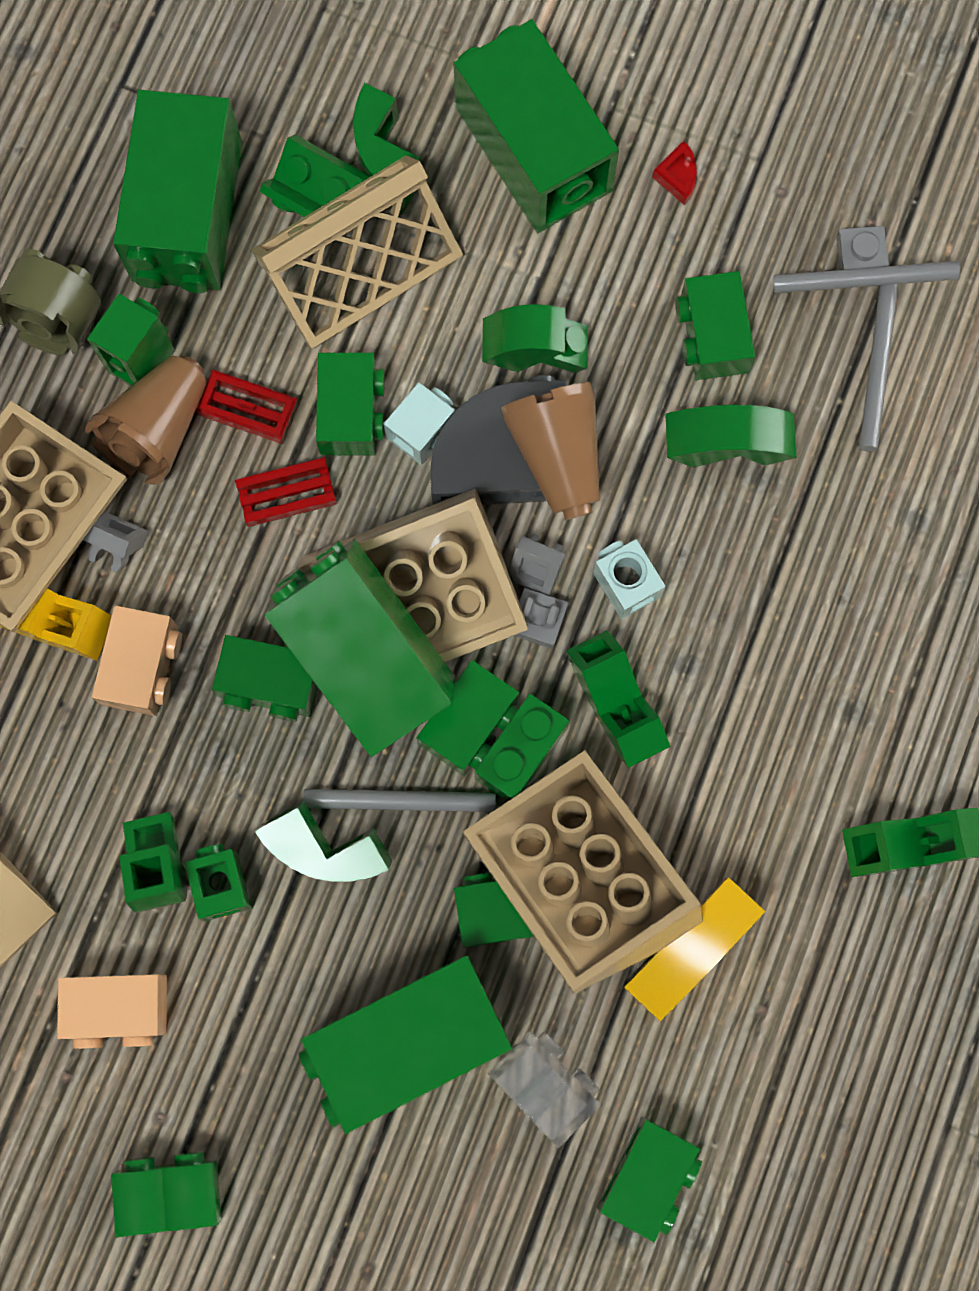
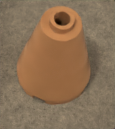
M188 356L168 357L91 417L85 426L86 434L93 430L96 435L91 444L109 463L123 473L133 477L136 471L148 475L144 483L151 485L161 484L171 470L206 387L202 367Z
M590 382L551 389V393L537 397L534 394L501 407L502 419L553 514L563 512L565 520L593 513L591 503L600 501L595 392L592 390Z

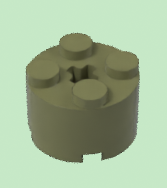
M25 249L22 256L15 261L0 290V325L6 328L8 322H10L20 330L16 338L41 351L54 355H65L67 349L71 348L72 354L77 353L101 305L98 293L91 286L93 281L92 275L80 266L70 264L66 268L49 260L43 253L35 249Z

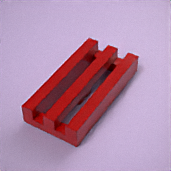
M212 369L196 412L198 416L283 444L286 438V430L291 426L293 421L292 415L294 411L296 412L299 402L298 398ZM219 385L283 407L282 413L215 391L216 387ZM212 401L214 403L276 423L277 425L275 428L260 423L258 421L222 410L209 404Z
M325 457L235 480L247 527L337 505ZM320 473V477L253 494L248 492ZM320 488L324 489L325 494L253 512L252 506L295 496Z

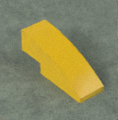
M47 588L15 633L97 661L105 644L112 615L93 604L58 595Z
M729 877L723 879L701 903L703 922L663 950L653 954L624 986L658 1021H661L708 974L765 912Z

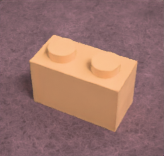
M114 605L91 698L102 706L157 716L159 705H166L170 694L171 678L166 677L170 659L176 660L181 649L182 633L177 631L178 625L170 616Z
M167 975L58 978L57 1039H73V1049L102 1048L103 1038L122 1037V1047L153 1046V1036L167 1035Z

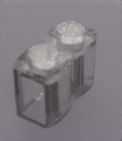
M528 1031L512 1047V1050L508 1051L487 1073L559 1149L601 1106L593 1097L600 1089L580 1068L572 1074L558 1060L565 1052L545 1031L538 1038L531 1031Z

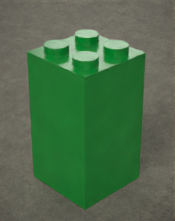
M533 19L520 26L512 25L507 27L496 39L482 47L475 46L467 49L459 56L458 60L453 62L455 108L537 234L613 192L619 148Z
M140 89L137 91L113 245L131 281L139 286L150 289H158L162 285L180 286L183 290L191 293H205L207 289L221 291L242 148V139L229 98Z
M354 538L344 546L337 540L316 555L317 561L307 572L303 573L300 568H296L276 583L278 588L269 595L272 602L264 616L372 758L450 706L453 702L455 675Z
M465 956L302 1038L301 1041L305 1050L299 1052L298 1055L309 1079L312 1081L319 1078L327 1095L320 1099V1103L332 1128L341 1125L346 1135L512 1050V1046L468 956Z

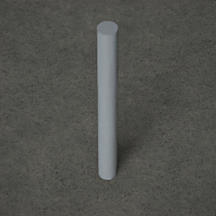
M949 261L773 275L774 294L960 279V262Z
M898 284L880 285L859 446L860 450L866 452L877 451L879 445Z
M304 789L303 801L308 808L493 812L496 805V793Z

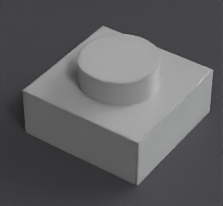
M884 226L839 229L836 240L840 270L889 266Z

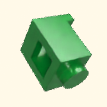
M216 844L195 851L197 859L184 862L198 920L207 922L253 909L237 851L233 849L225 850L224 844ZM218 873H225L228 877V884L225 889L216 891L212 886V879Z

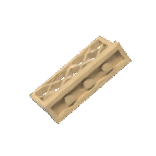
M405 155L251 249L259 265L267 273L305 342L311 349L463 256L425 180L428 176L419 160ZM417 190L424 203L419 222L398 217L403 198ZM391 206L390 214L382 212ZM374 216L388 220L381 246L360 240L364 222ZM430 216L436 227L428 225ZM396 223L417 228L410 254L390 249ZM353 229L351 238L343 236ZM426 231L440 234L447 248L445 252L432 260L419 256ZM334 240L349 244L343 269L321 264L325 246ZM358 246L379 252L372 277L351 272ZM314 253L312 261L305 260V258ZM388 254L408 259L404 277L395 283L381 280ZM417 262L424 264L415 270ZM295 264L310 267L304 293L288 289L280 274ZM319 270L341 275L334 301L313 295ZM349 278L370 283L366 301L358 306L343 303ZM379 286L387 287L377 293ZM293 297L302 299L300 309L298 308ZM314 302L332 307L328 324L313 333L306 322L310 303ZM341 309L348 311L339 317Z

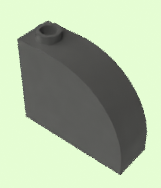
M548 375L534 376L529 378L528 382L507 383L484 390L463 403L447 420L435 443L431 460V495L433 505L474 488L477 490L482 505L546 502L543 493L502 419L501 407L534 394L537 397L551 393V389L566 386V380H555L554 377Z

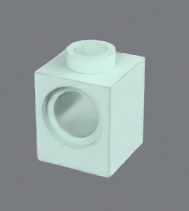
M418 382L384 422L386 439L422 466L433 453L436 440L445 423L455 412V409L452 408L454 403L441 390L435 387L428 390Z
M637 539L626 545L621 540L614 542L598 553L599 560L595 562L593 574L621 620L662 597L666 586ZM620 567H630L636 571L639 580L632 585L621 584L616 580L614 571Z

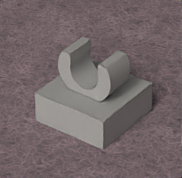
M109 513L101 515L83 539L92 544L88 553L89 561L95 563L100 560L104 555V550L112 553L114 558L111 571H119L127 565L129 555L143 548L148 531Z
M536 534L530 538L522 536L515 549L508 571L512 582L530 590L550 596L566 555L562 553L563 547L560 544H556L554 549L538 543L540 536Z
M524 588L519 603L527 622L528 630L513 636L553 649L569 602Z

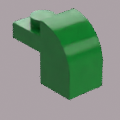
M528 304L502 309L483 318L482 362L514 372H520L543 363L569 372L578 373L587 369L588 325L565 318V308L557 306Z
M166 812L123 822L127 854L119 855L127 905L133 912L138 913L185 902L187 899L186 871L180 860L175 821L172 814Z

